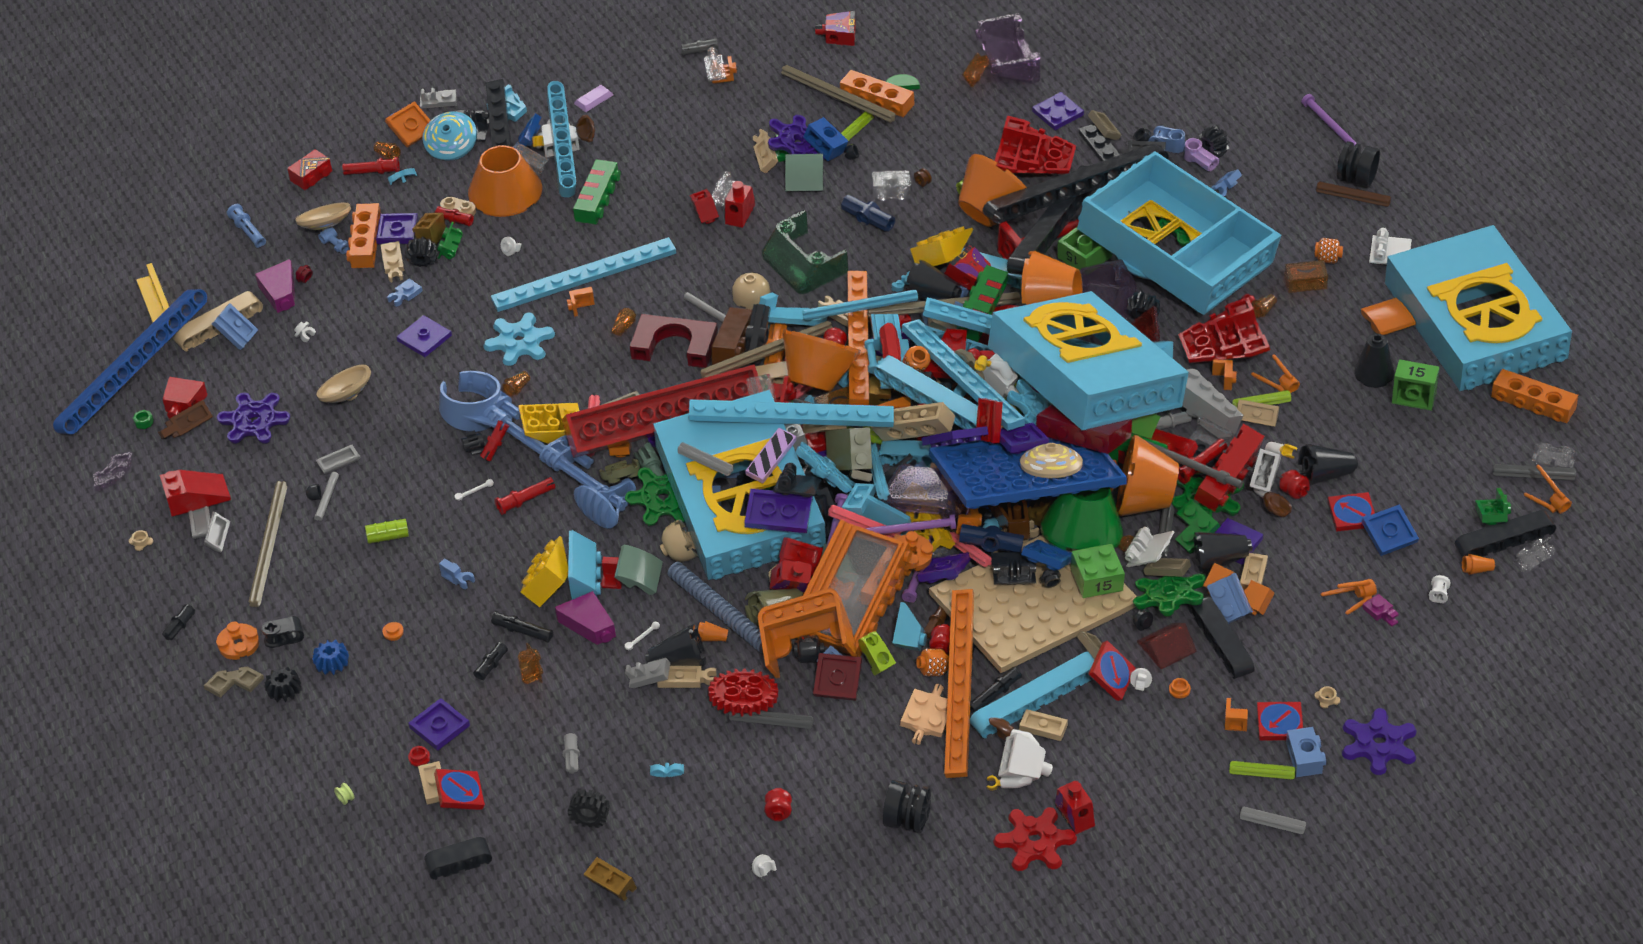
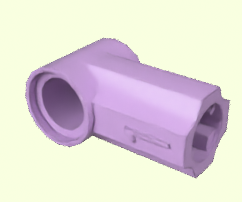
M1190 138L1185 142L1184 159L1186 161L1195 162L1210 172L1219 164V158L1204 149L1199 139Z

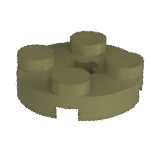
M632 459V463L629 464L624 460L605 466V471L600 469L599 472L602 480L616 483L620 481V477L628 476L630 478L637 476L640 465L637 459Z

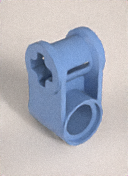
M1156 126L1153 132L1154 135L1148 140L1152 142H1166V151L1181 153L1185 150V133L1180 129Z

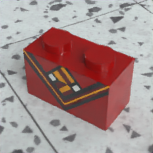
M316 149L287 168L290 181L303 190L314 186L316 182L323 177H327L332 172L330 158Z

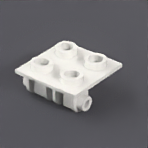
M1380 228L1377 231V236L1373 235L1369 263L1387 265V256L1410 250L1412 239L1388 237L1389 232L1387 229Z
M1140 528L1125 552V559L1129 561L1127 567L1157 562L1161 558L1165 547L1169 545L1174 531L1151 535L1149 528Z

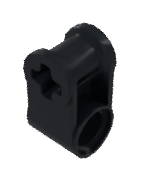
M297 616L268 621L262 625V633L265 635L264 644L269 648L298 643L304 639L301 621Z

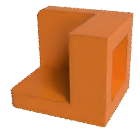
M1227 698L1225 730L1247 731L1248 710L1231 708V698Z

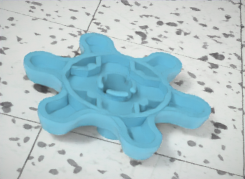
M525 313L522 320L517 323H508L500 318L493 325L500 335L487 339L484 343V349L489 352L495 350L504 351L505 355L502 362L507 366L514 365L519 356L526 354L530 355L533 359L539 360L546 355L545 351L539 346V343L543 340L552 339L555 336V332L551 327H534L536 317L532 313ZM517 336L524 337L522 340L515 339Z
M1019 379L1016 384V389L1019 393L1010 391L1007 395V401L1023 412L1025 424L1033 422L1036 425L1037 414L1048 408L1051 402L1042 394L1035 392L1027 381Z
M801 442L795 453L812 468L811 472L814 475L823 479L826 478V481L831 486H837L844 493H848L853 489L852 487L855 483L835 467L836 464L826 456L822 457L809 445Z

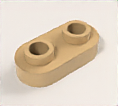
M446 197L440 202V206L447 209H458L459 212L472 214L473 216L476 213L475 204L470 201Z

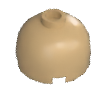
M745 273L739 276L732 288L733 301L737 306L746 307V309H753L754 304H759L761 296L770 293L769 283L758 273Z
M677 520L665 528L662 534L663 544L660 545V548L665 556L669 555L678 562H686L697 557L698 554L692 550V548L695 549L690 533L682 529L685 525L681 520Z

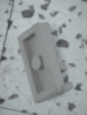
M431 88V92L428 93L421 89V109L457 106L456 89L435 92V89Z
M663 658L643 665L637 662L636 667L632 668L630 665H626L625 674L630 679L629 687L637 688L668 680L670 662L667 658Z

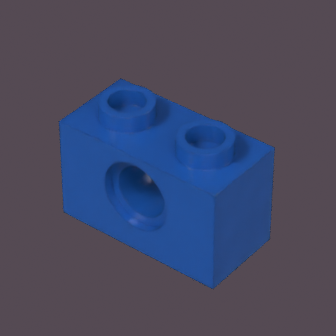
M824 117L810 123L803 136L820 154H823L827 161L843 154L849 142Z

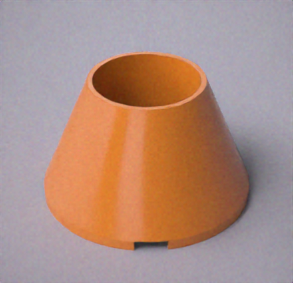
M495 146L489 148L481 155L468 189L469 201L475 204V208L486 215L496 217L512 216L526 211L528 207L537 203L542 194V183L518 150L510 146Z
M973 154L968 159L958 204L973 220L986 227H992L997 223L984 215V205L990 200L1027 187L1008 169L1004 172L996 166L997 162L983 155Z
M1030 251L1028 253L1031 256L1030 259H1025L1022 273V303L1029 305L1083 292L1082 277L1079 269L1037 251Z
M783 330L787 373L790 380L795 383L831 392L860 355L861 350L847 345L844 346L837 342L800 332Z
M1133 435L1122 472L1127 476V484L1121 485L1118 488L1116 508L1119 516L1169 508L1177 484L1179 463L1138 435Z

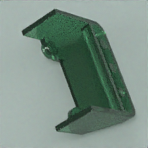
M805 210L780 221L762 249L763 259L799 294L809 293L848 273L846 250L831 257L820 251L807 255L793 241L808 233L807 212Z

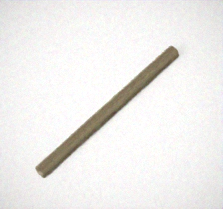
M786 65L782 67L781 73L784 76L889 123L895 121L896 114L892 111L791 66Z
M1019 292L1003 293L997 306L1019 304L1021 301ZM970 297L941 299L939 301L953 305L955 301L964 304ZM926 301L900 303L867 309L868 318H871V314L907 315L923 313Z
M825 321L799 332L818 337L823 335L827 329L833 327L831 322ZM781 338L706 367L700 371L701 377L705 378L728 372L785 350L784 340Z
M278 481L275 485L248 601L251 607H259L261 604L287 491L285 481Z

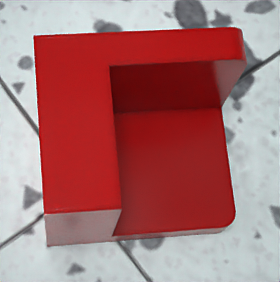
M603 557L602 588H622L623 583L615 578L618 557Z

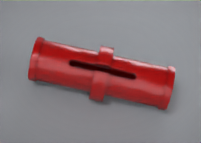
M438 206L435 210V213H443L444 219L450 221V223L454 222L453 224L460 223L471 226L474 221L472 214L459 212L458 209L451 210Z
M497 421L491 436L489 435L487 438L486 446L480 454L482 458H485L489 451L490 453L486 459L488 461H492L498 446H501L503 443L501 440L510 427L505 423L502 430H500L503 421Z

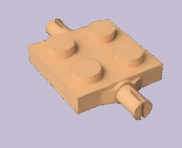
M935 684L932 693L914 689L900 726L915 732L912 739L914 744L917 741L919 745L923 735H933L942 738L947 722V698L940 696L944 689L942 685Z

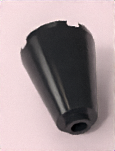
M919 260L920 263H915L911 268L907 278V283H910L909 289L906 288V291L917 290L918 298L927 299V297L935 300L960 298L962 293L960 284L928 262Z
M1372 334L1368 337L1354 370L1356 379L1367 387H1384L1394 378L1395 371L1388 340L1381 334Z
M1312 444L1302 446L1298 456V465H1302V471L1299 473L1309 479L1310 485L1351 474L1358 467L1357 457L1353 453Z
M1194 532V550L1196 559L1201 564L1198 566L1200 574L1211 571L1214 563L1224 566L1249 556V552L1252 551L1251 539H1247L1246 535Z
M694 624L650 647L648 653L645 654L647 663L667 658L670 666L706 665V657L701 658L702 651H705L699 631L695 629Z

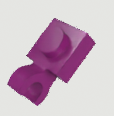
M1380 594L1363 603V609L1376 621L1382 618L1391 627L1398 623L1395 617L1399 616L1398 612Z

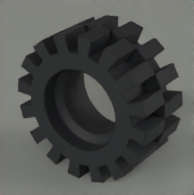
M582 789L581 792L578 790L572 795L568 816H570L571 820H575L577 825L581 823L583 827L588 825L591 828L592 826L599 828L600 825L603 826L606 823L610 802L605 800L606 797L604 795L599 796V792L595 794L593 790H589V792H586V789Z

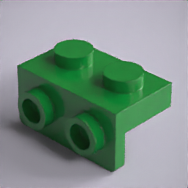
M1496 488V499L1475 500V509L1482 523L1495 525L1497 522H1508V514H1511V504L1507 502V495L1503 494L1501 488Z

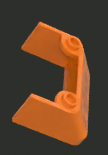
M825 589L762 608L758 613L765 666L775 678H780L777 659L787 656L792 649L791 639L801 635H808L830 628L831 635L836 640L842 641V644L851 656H857L852 626L842 600L834 589Z

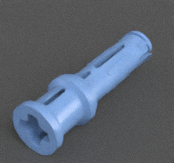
M239 204L230 206L227 210V216L234 220L235 226L241 228L257 248L265 245L266 239L262 237L250 222V216L243 212L242 206Z

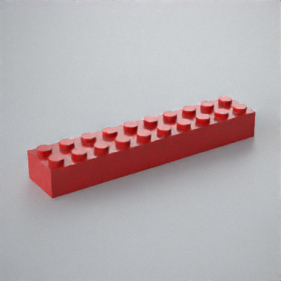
M754 364L566 414L562 419V423L573 458L655 436L653 424L688 414L690 399L733 401L763 392Z

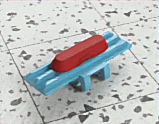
M871 314L874 339H868L864 342L869 360L868 372L874 374L873 367L880 362L876 360L875 350H880L881 354H883L881 361L887 355H890L903 362V357L909 349L908 339H902L898 314ZM880 381L881 389H894Z

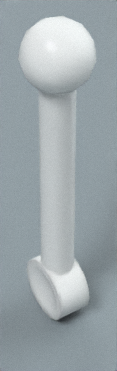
M488 479L486 483L469 491L455 494V499L462 500L463 497L480 489L493 486L494 482L492 479Z
M653 622L651 627L635 640L627 642L625 649H633V646L653 630L659 629L660 624Z

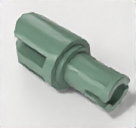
M647 442L644 445L645 448L641 447L638 452L634 453V456L639 461L641 468H650L655 475L663 476L664 474L660 469L661 461L652 445Z

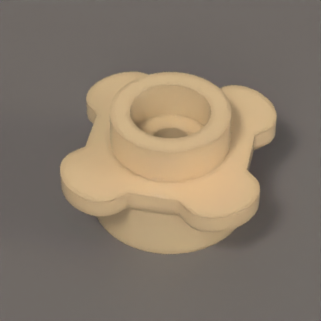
M139 530L132 534L129 543L135 546V550L141 551L145 546L153 543V538H149L146 531Z
M1323 687L1315 693V698L1319 700L1320 707L1328 708L1330 705H1338L1340 703V698L1336 696V690L1332 687Z

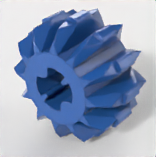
M327 640L325 644L319 643V648H314L312 660L318 672L323 671L327 675L331 671L334 675L335 670L342 672L343 667L348 666L349 654L343 643H338L337 640L331 643Z

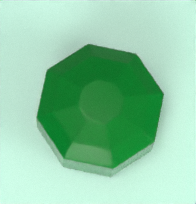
M146 410L136 412L133 417L134 424L139 429L151 427L154 422L152 414Z

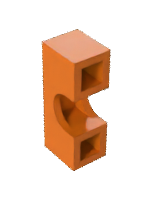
M1214 563L1203 586L1207 588L1208 585L1228 577L1234 572ZM1253 580L1250 581L1248 587L1244 590L1253 611L1250 614L1254 616L1257 613L1263 615L1275 594L1270 588Z

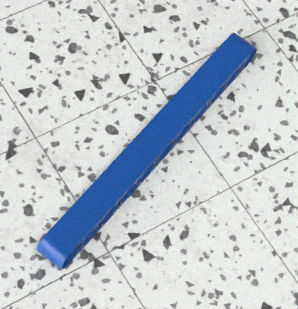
M201 289L186 290L55 419L53 423L54 430L59 434L76 433L207 302L206 292Z

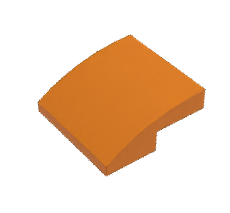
M1397 298L1361 309L1362 316L1371 322V328L1377 334L1385 335L1416 325V321L1409 310Z

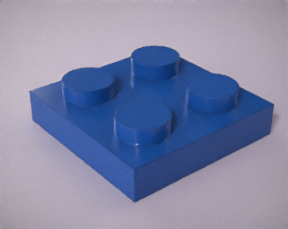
M1400 504L1362 519V524L1380 556L1415 544L1419 540Z
M1037 539L1024 546L1021 555L1026 556L1031 562L1044 563L1051 570H1060L1071 563L1072 553Z

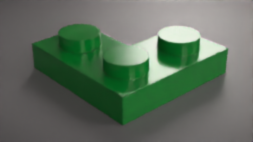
M1191 499L1177 512L1178 517L1189 526L1175 540L1191 554L1195 551L1194 532L1214 533L1221 526Z

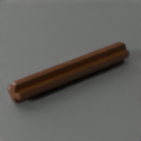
M1321 181L1316 186V192L1385 207H1388L1391 202L1390 196Z

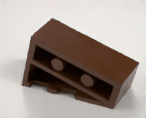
M1026 499L1016 503L1004 502L996 506L987 505L1004 532L1024 535V539H1030V521Z

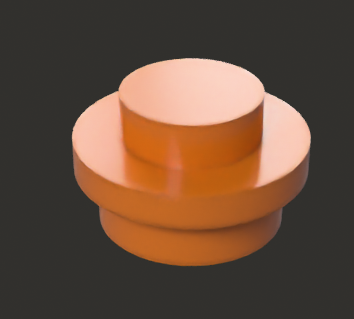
M391 622L383 627L382 632L386 639L395 641L401 638L404 629L400 623Z
M1176 678L1169 685V693L1175 698H1185L1191 692L1190 684L1183 678Z

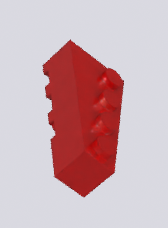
M1243 424L1237 438L1234 437L1226 452L1222 453L1213 469L1230 473V476L1243 481L1249 472L1247 470L1249 466L1253 468L1257 462L1258 457L1256 455L1265 436ZM1207 475L1199 486L1194 499L1215 512L1219 506L1223 507L1229 498L1228 494H1233L1237 487L1227 483L1224 485Z

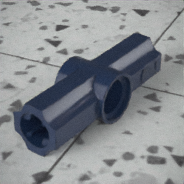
M846 195L841 203L842 210L856 216L857 220L866 223L865 225L870 223L889 232L895 224V217L881 211L879 206L873 201L865 203L853 196Z
M962 524L959 542L982 546L987 552H995L997 550L1021 552L1024 535L1003 532L999 527L992 525L982 528Z

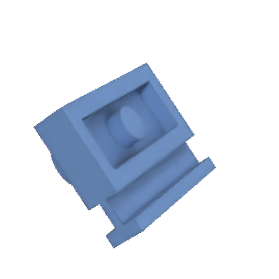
M230 303L212 322V325L240 350L258 331Z
M1236 573L1207 586L1213 601L1228 623L1253 612Z

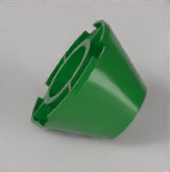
M1109 487L1100 488L1096 491H1080L1076 494H1060L1055 498L1041 519L1040 528L1043 536L1050 543L1063 550H1066L1067 547L1080 550L1112 544L1116 548L1123 537V527Z

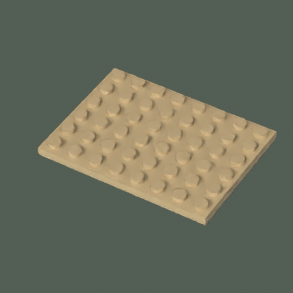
M1041 535L1033 540L1024 543L1022 546V550L1024 546L1036 541L1037 539L1049 543L1051 545L1053 544L1050 543L1043 535ZM1068 547L1066 548V551H1069L1071 553L1072 551L1077 550ZM1034 562L1036 564V583L994 585L992 564L986 568L979 564L960 573L955 579L945 580L929 588L930 596L945 610L950 618L952 590L973 589V643L1000 673L1077 637L1080 631L1087 632L1135 608L1133 599L1137 596L1124 584L1123 591L1082 598L1070 569L1071 563L1060 570L1058 569L1061 574V582L1050 588L1045 587L1040 581L1043 572L1049 569L1046 567V564L1041 562Z

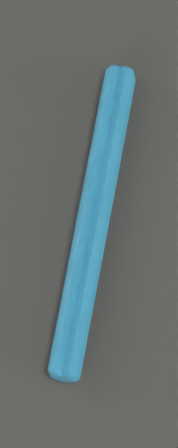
M910 290L803 310L804 320H812L918 300L917 290Z
M874 443L871 444V472L878 499L886 501L890 493L878 447Z

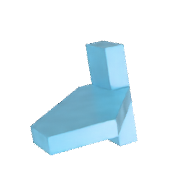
M769 293L760 297L759 304L771 308L768 322L769 330L772 323L815 326L827 321V317L804 320L803 310L810 308L776 307L777 294Z
M856 483L842 506L846 510L884 525L911 523L910 516L873 497L876 492L875 484ZM901 532V535L907 534V532Z

